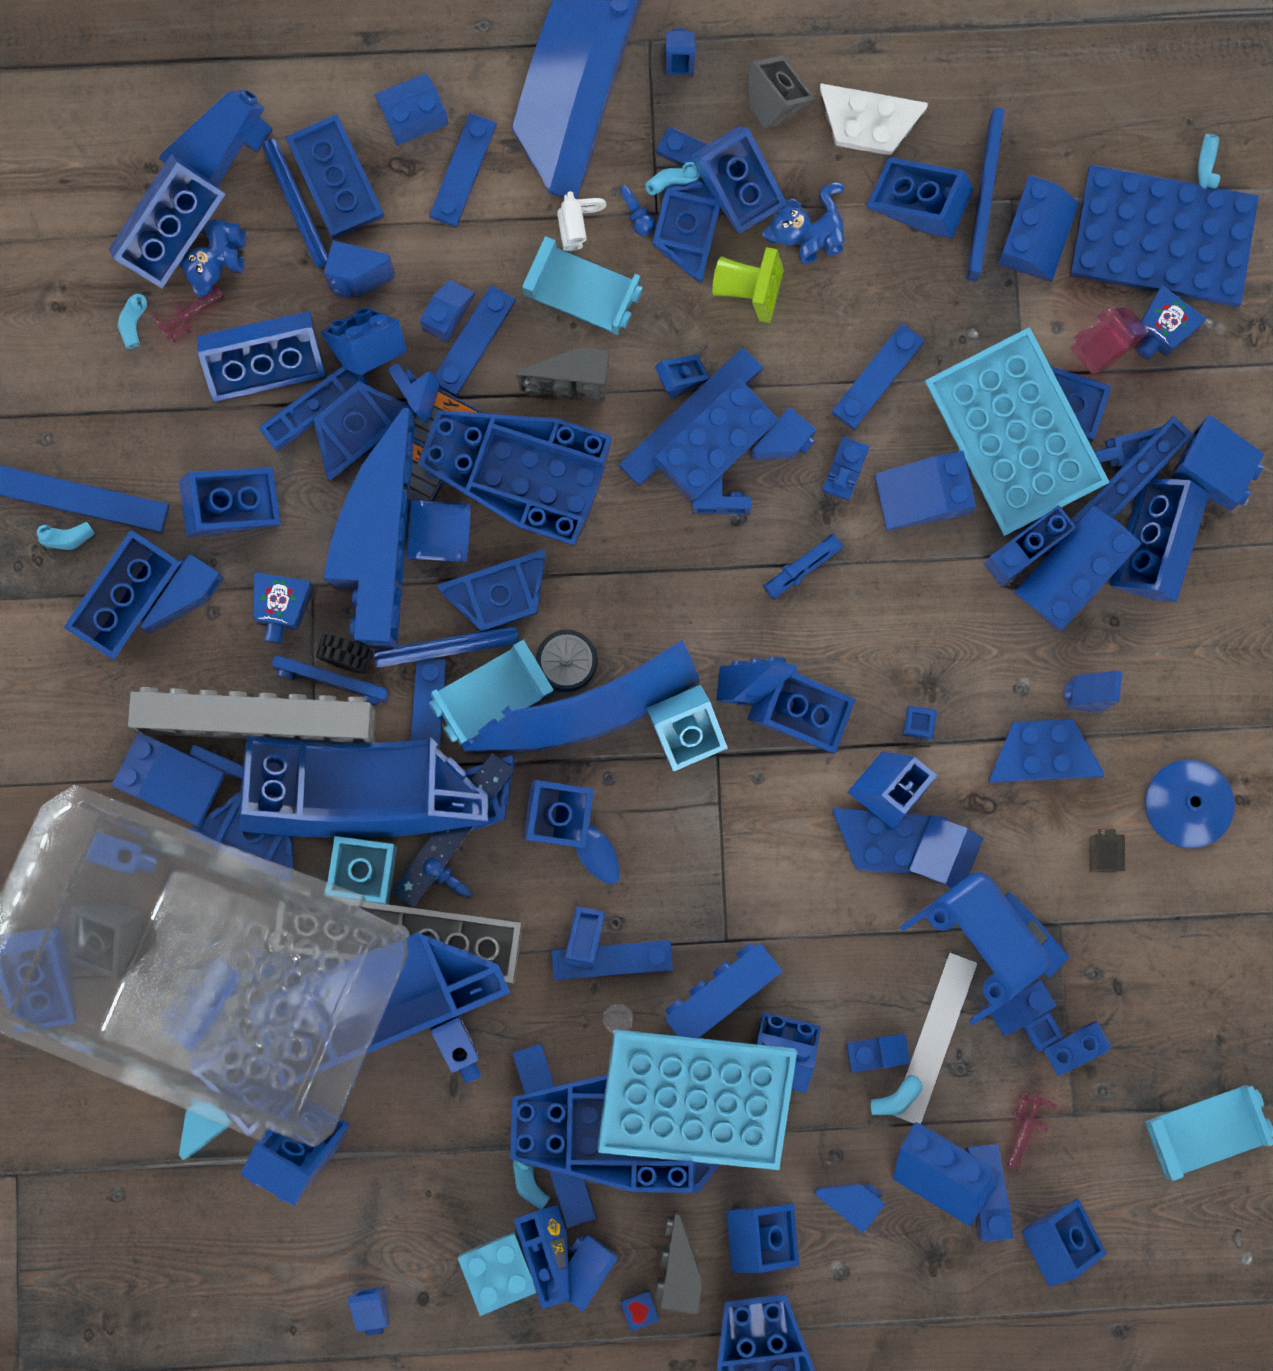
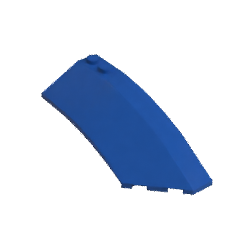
M552 0L528 70L512 126V132L523 145L525 154L535 171L539 172L549 194L564 198V195L571 191L574 194V198L578 199L593 156L594 147L619 66L642 0Z
M681 640L632 672L604 686L541 706L513 711L507 706L502 711L505 716L499 722L496 719H492L478 731L479 734L468 739L461 746L466 753L537 752L591 740L624 728L648 716L647 707L696 687L700 682V678L686 645Z
M247 735L239 804L238 831L317 838H334L335 836L375 838L426 834L487 824L488 794L480 786L477 788L466 777L467 773L451 757L448 759L437 748L438 744L431 737L427 740L403 742L327 743Z
M417 932L250 1004V1007L284 1089H287L379 1048L509 994L510 991L498 964Z

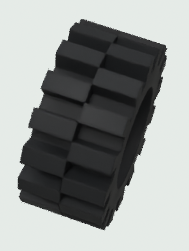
M323 634L315 657L336 667L366 674L373 651L364 645H359V643L348 639Z

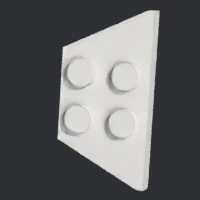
M820 84L819 89L820 97L822 96L826 108L825 113L828 123L832 128L835 146L890 156L898 148L903 138L909 134L921 115L926 112L928 103L827 84Z

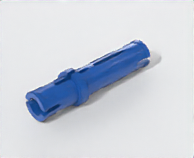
M830 534L829 537L790 566L788 564L785 565L781 573L763 585L768 596L775 600L791 586L799 585L803 577L843 549L841 542L835 535Z

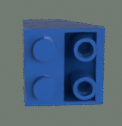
M360 308L354 312V315L346 319L333 321L330 327L321 330L322 337L343 367L360 376L407 352L399 320L370 308Z
M881 752L847 793L895 830L938 775L913 756Z
M763 1012L755 1044L794 1048L797 1051L792 1090L806 1093L815 1066L821 1026Z

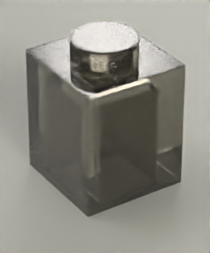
M1098 829V834L1089 836L1090 872L1119 873L1125 871V835H1116V829Z

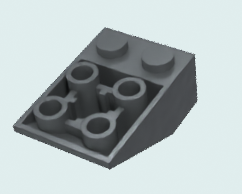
M578 347L517 371L519 388L525 394L531 396H541L542 393H550L559 399H569L570 396L582 397V400L587 402H598L599 399H606L609 350Z
M674 1210L673 1217L667 1216L665 1237L670 1238L669 1247L662 1248L660 1268L665 1269L664 1278H658L655 1296L656 1300H660L661 1309L698 1315L702 1279L679 1210Z

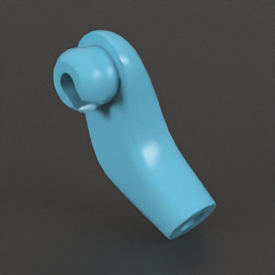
M1212 134L1205 135L1198 162L1199 185L1204 189L1207 187L1216 189L1220 181V175L1212 173L1219 144V137Z
M693 162L685 163L683 168L664 169L646 182V191L653 196L666 190V188L686 186L692 182H697L700 174Z
M134 294L128 299L117 322V327L126 349H134L140 345L136 323L147 308L146 297L142 294Z
M85 522L68 530L41 525L37 529L36 534L38 541L43 546L73 550L95 535V532Z
M910 1075L902 1082L894 1094L879 1099H871L872 1115L902 1114L921 1093L922 1083L917 1076Z
M513 1160L514 1178L518 1194L540 1210L543 1209L550 1197L536 1184L534 1166Z

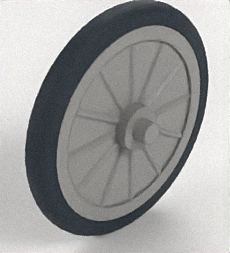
M560 630L550 634L543 640L537 650L536 661L552 688L561 691H573L585 686L593 678L598 665V656L595 646L588 637L574 630Z

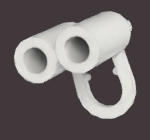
M571 191L564 195L561 208L557 211L564 251H576L583 247L582 243L587 240L583 213L603 210L606 208V201L604 199L589 198L578 200L574 198V194Z

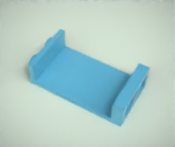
M545 236L524 281L522 290L523 296L618 335L621 327L626 329L632 312H629L632 302L637 303L639 301L643 287L640 286V275L635 274L633 279L627 278L556 247V240Z
M523 639L513 645L512 649L443 689L432 691L430 695L432 701L429 702V705L436 717L442 716L447 726L444 727V730L452 743L457 741L461 747L465 741L479 734L478 731L489 721L496 719L499 722L505 716L502 711L507 706L512 711L528 708L551 695L553 688Z
M1245 1085L1144 1121L1165 1178L1174 1181L1184 1177V1173L1262 1145L1272 1146L1273 1125L1268 1118L1265 1119L1261 1108L1264 1107V1102L1260 1092L1254 1090L1253 1086Z

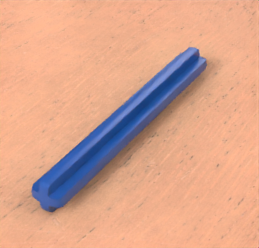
M269 139L262 143L264 152L314 264L317 268H322L326 266L328 260L326 250L276 139Z
M514 626L375 650L374 661L376 667L396 665L516 644L519 636Z

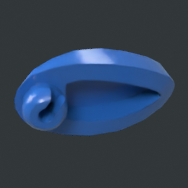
M589 824L586 848L575 847L583 865L596 878L607 884H615L619 880L620 873L613 846L599 829Z

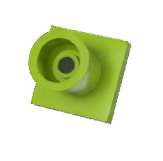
M766 247L761 268L742 264L721 256L714 273L713 295L752 299L758 320L770 323L784 273L778 250Z

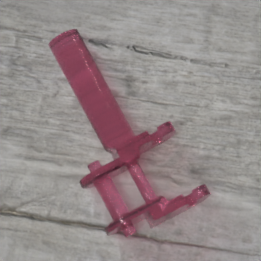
M216 288L182 310L176 301L173 300L171 302L178 311L177 317L166 324L164 322L160 323L154 312L151 316L162 333H168L166 339H171L175 343L174 338L185 331L191 333L188 329L191 325L184 323L187 319L221 300L224 296L220 289ZM180 321L182 326L170 333L168 327Z
M1026 1093L1025 1096L1019 1094L1022 1101L1018 1112H1012V1114L1017 1116L1016 1120L1025 1119L1007 1164L1008 1167L1016 1170L1019 1169L1034 1128L1046 1133L1048 1132L1047 1128L1035 1124L1034 1117L1038 1106L1042 1103L1055 1109L1058 1106L1037 1096L1031 1099L1029 1098V1093ZM1028 1101L1034 1103L1030 1117L1023 1115Z

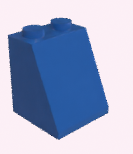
M1207 415L1194 429L1193 434L1195 436L1187 443L1169 479L1192 480L1209 493V500L1232 511L1239 504L1243 506L1249 497L1251 490L1247 487L1251 479L1256 480L1264 467L1260 463L1264 454L1220 421Z

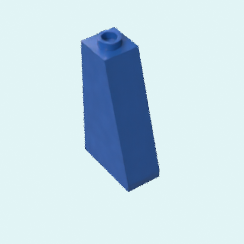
M246 89L229 91L163 151L159 159L166 163L170 155L173 154L196 169L218 187L265 107L257 101L256 95Z

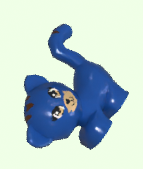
M830 183L822 187L819 199L827 212L819 221L812 224L808 213L802 209L800 203L792 198L789 199L787 205L774 216L771 225L767 226L762 232L764 239L771 243H780L786 246L802 244L799 252V259L802 264L815 262L817 260L816 252L821 247H823L827 256L841 253L843 251L842 243L846 242L843 235V219L838 212L837 205L830 196L833 193H842L844 185L842 183Z
M219 219L208 220L201 231H204L209 241V247H199L191 252L187 251L179 263V266L183 268L186 279L193 286L197 296H205L212 291L213 285L220 279L224 265L235 274L243 273L245 266L244 258L237 256L238 251L234 249L244 248L246 245V232L239 230V223H229Z

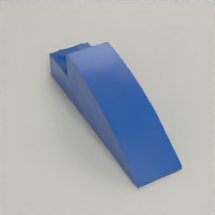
M409 408L401 410L362 464L338 517L323 577L332 588L354 589L352 604L357 607L356 618H351L350 635H354V640L359 645L372 649H386L398 646L409 515L407 490L403 489V484H407L410 492L416 423Z

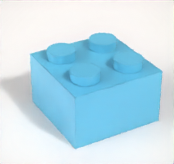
M701 685L646 708L673 772L728 749L711 703Z
M335 836L325 896L389 905L398 847L389 843Z
M517 1231L458 1256V1261L480 1316L537 1293Z

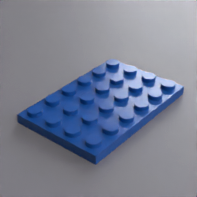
M1090 165L1086 177L1070 276L1158 292L1163 285L1176 296L1239 307L1242 304L1259 195L1221 188L1211 189L1207 187L1204 189L1199 184Z

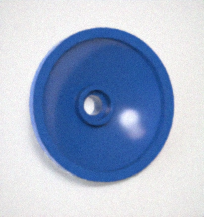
M1181 760L1165 766L1153 777L1146 791L1145 810L1150 825L1162 839L1178 847L1200 848L1215 842L1227 831L1234 815V795L1228 781L1216 768L1201 761ZM1191 797H1196L1199 800L1198 807H1193L1190 804Z

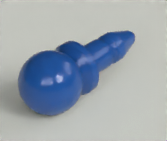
M622 185V198L626 201L630 212H632L629 219L633 220L634 231L640 236L650 235L655 229L654 218L646 213V207L640 209V205L637 199L634 198L633 192L626 185Z
M429 858L425 861L423 866L425 874L430 877L437 876L435 879L437 884L441 885L442 882H445L457 894L467 898L472 896L464 883H461L454 875H450L451 867L446 868L445 865L442 869L441 862L436 858Z

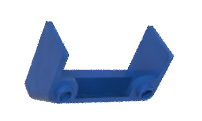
M983 872L970 874L900 926V929L904 932L923 917H926L934 928L942 931L949 930L958 924L994 973L983 983V994L988 1003L969 1020L972 1025L1020 993L1040 977L1050 964L1048 953L990 876Z

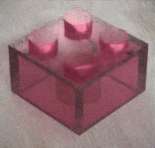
M1115 306L1112 309L1109 307L1096 318L1099 322L1097 325H1093L1091 328L1086 327L1074 337L1077 342L1070 348L1092 374L1107 370L1149 333V330L1128 306L1119 308Z

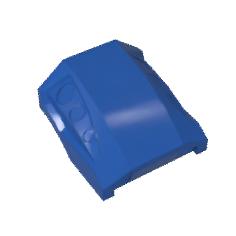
M411 500L407 559L466 562L471 503Z

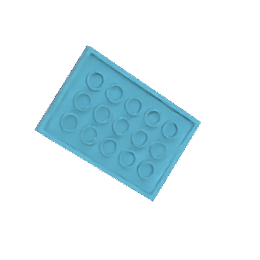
M1030 327L925 380V384L960 451H964L967 466L1003 536L1043 517L1058 505L1063 507L1110 483Z
M614 1030L597 1147L598 1153L779 1170L797 1051L794 1048Z

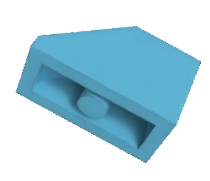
M204 1091L190 1101L192 1107L185 1113L179 1156L182 1160L189 1158L235 1123L234 1119L211 1093L207 1095Z

